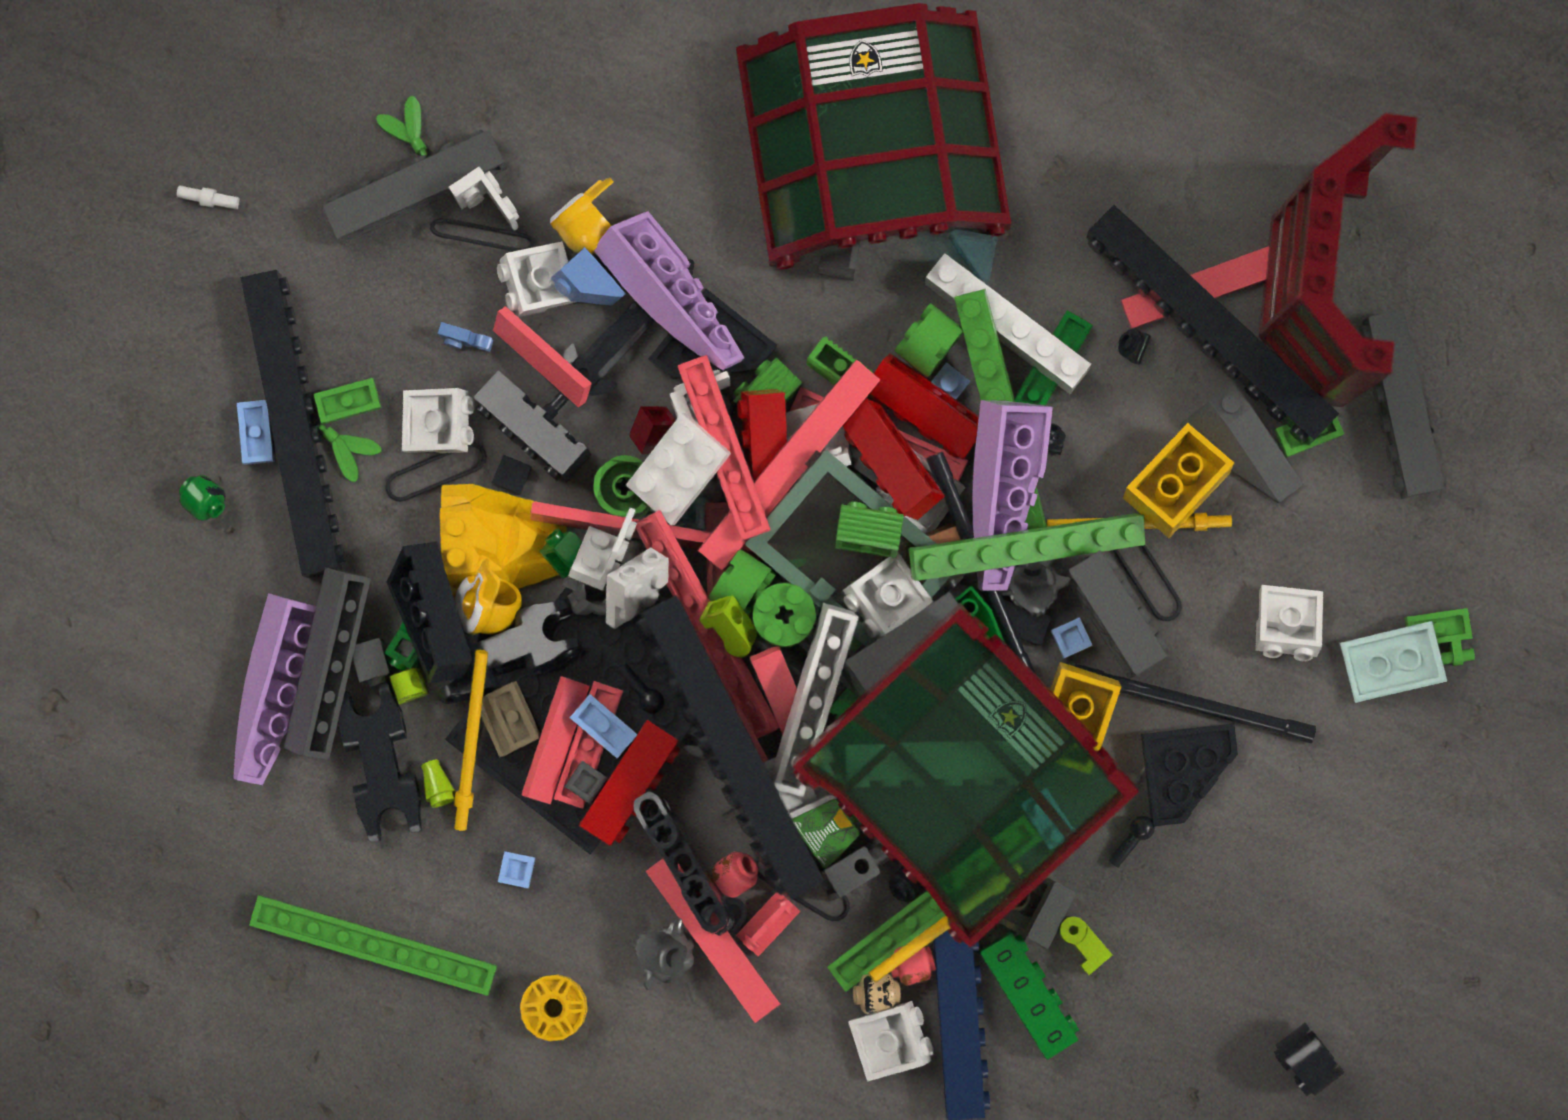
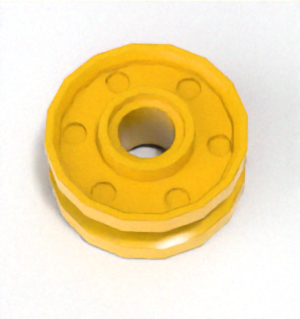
M557 974L543 976L532 982L523 994L520 1009L521 1018L528 1031L537 1038L557 1041L563 1040L579 1030L585 1022L588 1006L587 997L581 986L573 979ZM550 999H557L562 1004V1012L559 1016L554 1017L548 1014L546 1005Z

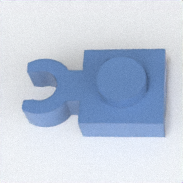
M441 322L438 331L440 338L444 339L443 344L456 349H461L462 345L490 352L494 342L489 336L476 334L470 330Z

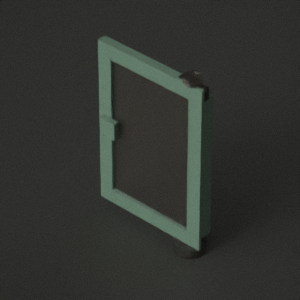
M826 449L822 454L816 450L805 463L809 469L767 517L771 531L748 539L745 545L787 581L806 591L813 603L819 608H822L823 603L850 610L844 602L846 594L843 590L888 557L835 548L842 504L848 505L849 502H860L865 504L867 509L879 510L880 507L893 508V506ZM903 517L898 553L911 569L909 548L937 543L909 519ZM965 574L920 580L919 582L932 598L940 588L949 593ZM858 611L854 612L858 616L853 636L864 646L868 647L878 639L876 636L871 638L867 635L862 627L864 619Z

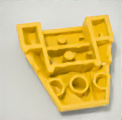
M475 484L442 485L440 508L441 557L454 600L461 582L468 576L476 575L481 563L486 558L490 560L491 570L499 578L509 581L518 589L558 576L559 574L539 551L547 544L545 539L550 533L556 529L567 532V526L531 520L533 500Z

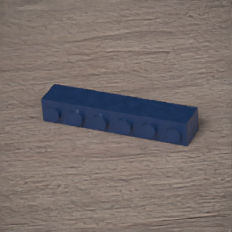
M947 930L933 940L947 1120L985 1118V1110H990L989 1091H983V1078H988L987 1059H981L980 1047H986L985 1029L979 1028L978 1015H983L982 996L977 997L976 984H981L980 965H974V953L979 952V941L970 948L964 941L961 944L955 941Z

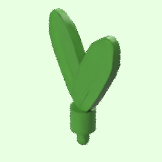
M410 96L405 103V124L390 115L380 114L377 116V123L382 130L405 143L411 144L416 154L421 156L427 155L425 152L427 147L420 138L421 108L414 96Z
M322 424L318 426L319 430L323 432L322 436L332 444L336 460L343 475L351 482H356L359 477L358 466L351 452L363 455H376L382 451L381 446L373 440L357 436L340 435L331 427L327 429Z

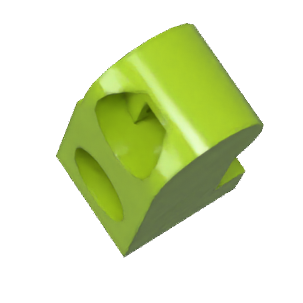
M733 595L708 602L699 619L705 629L714 628L724 641L725 650L735 657L747 656L758 636L751 619Z
M412 668L390 676L399 705L429 695L420 668Z
M1071 916L1063 919L1058 929L1059 935L1065 942L1073 944L1085 960L1079 966L1087 975H1090L1113 954L1081 918Z

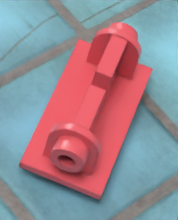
M776 892L736 936L749 950L759 957L801 911L784 895L780 896Z

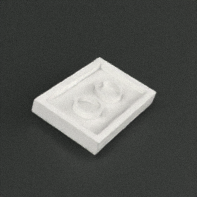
M681 413L626 486L655 512L660 510L670 525H675L727 460L731 452L688 414Z

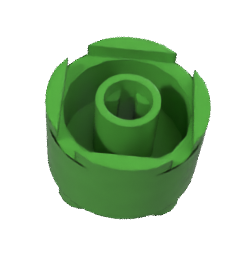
M932 303L921 314L920 318L922 319L918 322L915 321L904 335L905 337L894 350L901 358L927 377L935 371L947 356L946 354L963 334L962 327Z
M627 455L616 456L597 471L593 485L594 494L605 513L626 517L629 508L635 509L632 519H638L646 515L651 509L633 491H628L627 495H622L621 490L618 489V486H623L625 481H629L643 462L640 459Z
M740 549L731 560L730 566L719 578L708 598L710 601L733 595L749 617L757 598L769 587L777 573Z
M780 583L768 587L759 595L754 604L753 622L758 635L772 646L791 648L801 644L810 635L815 624L816 610L811 597L801 587L793 584ZM781 608H785L787 612L793 613V616L789 617V623L783 624L782 619L776 620L775 616L779 615Z

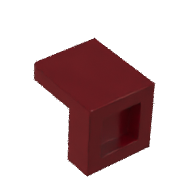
M640 406L629 436L641 454H650L676 419L667 406Z

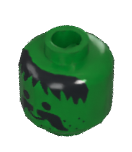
M192 476L180 487L179 502L196 519L205 521L210 518H216L223 512L226 494L223 488L208 476Z

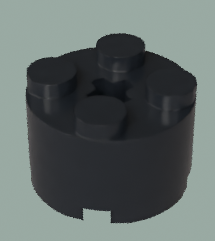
M1304 1022L1275 1045L1277 1050L1274 1051V1054L1286 1071L1292 1068L1297 1074L1294 1076V1079L1306 1096L1311 1093L1316 1096L1345 1072L1340 1065L1335 1068L1338 1065L1334 1061L1335 1058L1313 1030L1308 1034L1306 1033L1310 1028Z

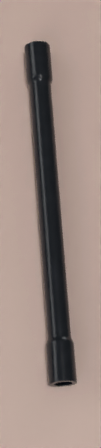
M943 451L926 458L936 484L945 495V502L961 540L974 538L973 526L955 486L953 474ZM983 591L1004 642L1035 673L1000 591Z
M1075 665L1077 668L1118 680L1121 685L1120 693L1271 731L1307 743H1312L1315 737V725L1292 719H1282L1108 674L1088 666Z

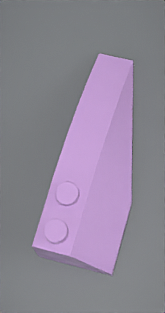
M647 211L609 227L599 240L594 252L631 297L673 337L699 356L707 355L709 362L721 370L741 362L744 356L727 327L720 325L717 321L716 314L718 311L713 303H707L701 291L704 287L698 278L693 279L687 269L690 263L686 256L653 216Z
M980 401L972 492L974 538L1027 530L1028 523H1025L1030 505L1034 506L1037 494H1034L1039 477L1043 478L1046 470L1053 407L1011 401ZM1015 566L977 571L979 590H1008Z
M268 593L244 683L238 720L233 779L263 785L281 751L279 745L284 735L288 732L316 606Z

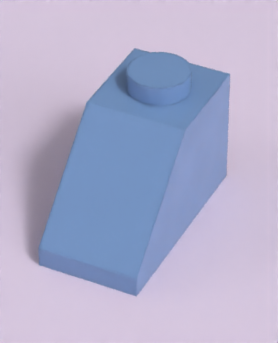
M586 248L582 249L551 277L558 292L574 302L612 306L626 294Z

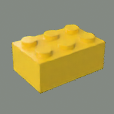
M1187 423L1126 487L1123 499L1140 514H1143L1165 536L1170 538L1227 478L1234 466V462Z
M1059 662L1050 690L1094 735L1093 738L1098 742L1096 749L1099 750L1112 717L1121 685L1118 680ZM1044 709L1041 718L1064 741L1070 735ZM1039 724L1038 728L1058 747L1059 744ZM1036 733V734H1035V737H1036L1050 752H1053V750H1052V749L1037 735V733ZM1032 743V746L1045 759L1047 756L1034 743ZM1078 744L1055 763L1092 775L1095 766Z

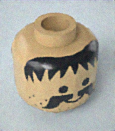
M869 974L861 977L858 986L853 987V1000L855 1005H860L861 1010L866 1015L875 1014L900 1004V986L898 981L893 980L890 974H887L876 983L870 978Z

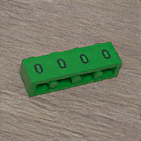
M1008 932L979 950V953L1042 1055L1048 1060L1079 1040L1075 1034L1079 1031V1028L1070 1014L1066 1017L1062 1014L1058 1007L1063 1004L1054 988L1048 990L1044 985L1042 979L1046 975L1037 961L1032 964L1025 954L1029 951V948L1019 934L1015 937L1012 932Z

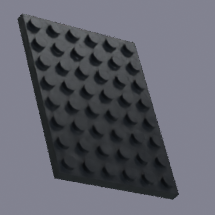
M615 560V562L620 563V566L623 565L621 562ZM565 588L555 601L566 600L570 604L568 595L573 591ZM659 593L658 601L651 607L667 599ZM593 612L588 615L572 613L553 627L551 633L552 641L577 638L582 642L584 648L582 653L567 661L561 667L544 674L529 675L525 665L495 677L498 689L517 681L541 734L560 676L590 686L586 698L589 696L594 681L624 691L615 716L636 734L640 732L648 720L680 742L694 725L685 721L678 707L683 703L680 696L672 695L664 680L665 677L669 676L665 667H658L650 653V650L654 648L650 638L643 639L636 626V622L640 621L638 614L614 629L606 624V615L599 616L593 614ZM627 663L649 689H656L661 692L664 697V705L660 711L647 713L641 708L639 703L640 697L617 672V669L622 664ZM468 711L445 738L447 742L461 753L464 752ZM480 716L475 764L591 855L602 840L580 827L579 824L599 793L591 804L586 801L584 809L552 799L551 804L522 796L521 794L540 739L506 756L499 757ZM577 724V726H576V729H575V732H574V735H573V738H572V741H571V744H570V747H569V750H568V753H567V756H566V759H565V762H564V765H563V768H562V771H561V774H560V777H559V780H558V783H557L555 792H556V790H557V787H558V784H559V781H560V778H561V775H562V772H563V769H564L566 760H567V758H568V755H569V752H570V749H571V746H572V743H573V740H574V737H575V734H576V731H577V728H578V724ZM632 742L618 759L604 748L597 771L608 777L607 781Z

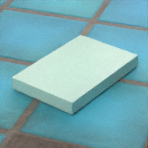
M1432 621L1340 643L1355 703L1447 682Z

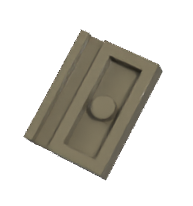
M517 681L511 682L483 697L481 717L499 757L506 756L540 739L541 733Z

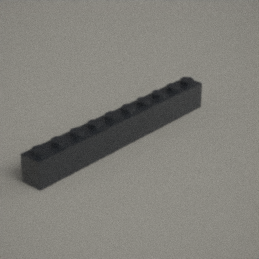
M1115 205L1088 230L1086 238L1089 240L1087 242L1089 247L1098 255L1103 253L1111 261L1110 266L1119 275L1123 276L1126 274L1133 281L1132 286L1139 294L1144 297L1148 295L1155 301V308L1163 316L1168 317L1170 315L1178 323L1177 328L1187 338L1193 337L1201 344L1199 346L1200 350L1210 359L1215 357L1223 365L1221 368L1228 377L1233 380L1237 378L1246 386L1244 388L1245 392L1255 401L1260 399L1268 407L1267 412L1272 418L1278 422H1285L1291 428L1289 430L1290 434L1300 443L1305 441L1310 445L1339 415L1330 404Z
M277 270L240 277L301 574L305 578L324 575L325 567L343 570L341 563L346 562L343 545L337 544L335 533L340 532L336 514L331 515L329 503L333 502V494L330 484L325 485L323 473L327 472V465L324 455H319L317 443H321V436L318 426L312 424L311 414L315 413L312 396L306 395L304 384L309 383L305 365L300 366L298 354H303L299 336L294 337L292 325L297 324L293 307H288L286 295H290L287 277H282Z

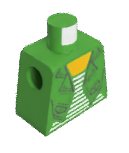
M836 799L830 800L792 819L802 839L824 869L829 867L860 835V832L853 824L858 819L854 815L851 817L847 816L838 806Z

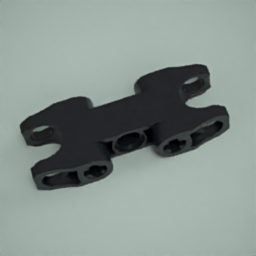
M559 600L544 604H534L517 611L513 623L515 628L484 639L483 633L471 635L464 632L467 645L472 654V662L463 678L454 679L453 682L437 691L439 701L444 704H453L470 700L476 650L488 651L483 697L498 689L496 676L525 665L529 675H540L557 669L567 661L578 656L584 651L582 642L577 638H567L555 642L552 641L551 635L556 623L573 613L570 604L566 600Z
M390 682L379 684L381 704L379 709L370 716H361L355 709L350 692L345 691L338 720L345 751L350 752L360 749L367 783L354 785L353 794L357 814L364 825L370 843L381 841L380 819L382 814L390 808L400 809L405 814L411 833L422 831V798L415 772L400 774L394 747V741L407 739V729L403 710L397 702Z
M650 791L635 799L634 811L651 842L659 850L681 888L685 901L701 927L705 931L719 936L734 928L735 916L729 904L710 877L689 841L686 830L668 801ZM646 800H648L647 803H646V805L644 806L643 810L641 811V806H642V804H643ZM657 803L659 806L658 813L654 817H650V807ZM670 838L671 841L666 842L665 839ZM688 855L692 861L691 868L686 872H681L678 868V861L682 856ZM700 885L704 886V888L701 889L702 896H698L696 894L700 891L698 889ZM719 909L721 920L714 926L711 922V915Z

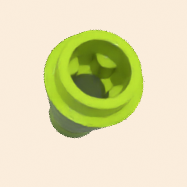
M431 760L422 764L426 802H430L432 808L452 803L455 800L454 793L456 791L443 771L439 760Z

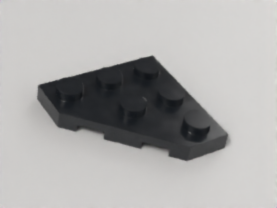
M705 288L702 295L707 303H713L718 311L716 314L717 321L720 325L727 327L744 356L741 362L725 370H721L710 363L712 370H720V373L725 371L728 373L756 371L777 348V344ZM669 333L648 360L671 379H681L682 377L677 365L701 356Z
M1234 723L1141 734L1150 817L1154 827L1185 823L1202 798L1204 799L1218 781V777L1228 764L1232 763L1238 755Z

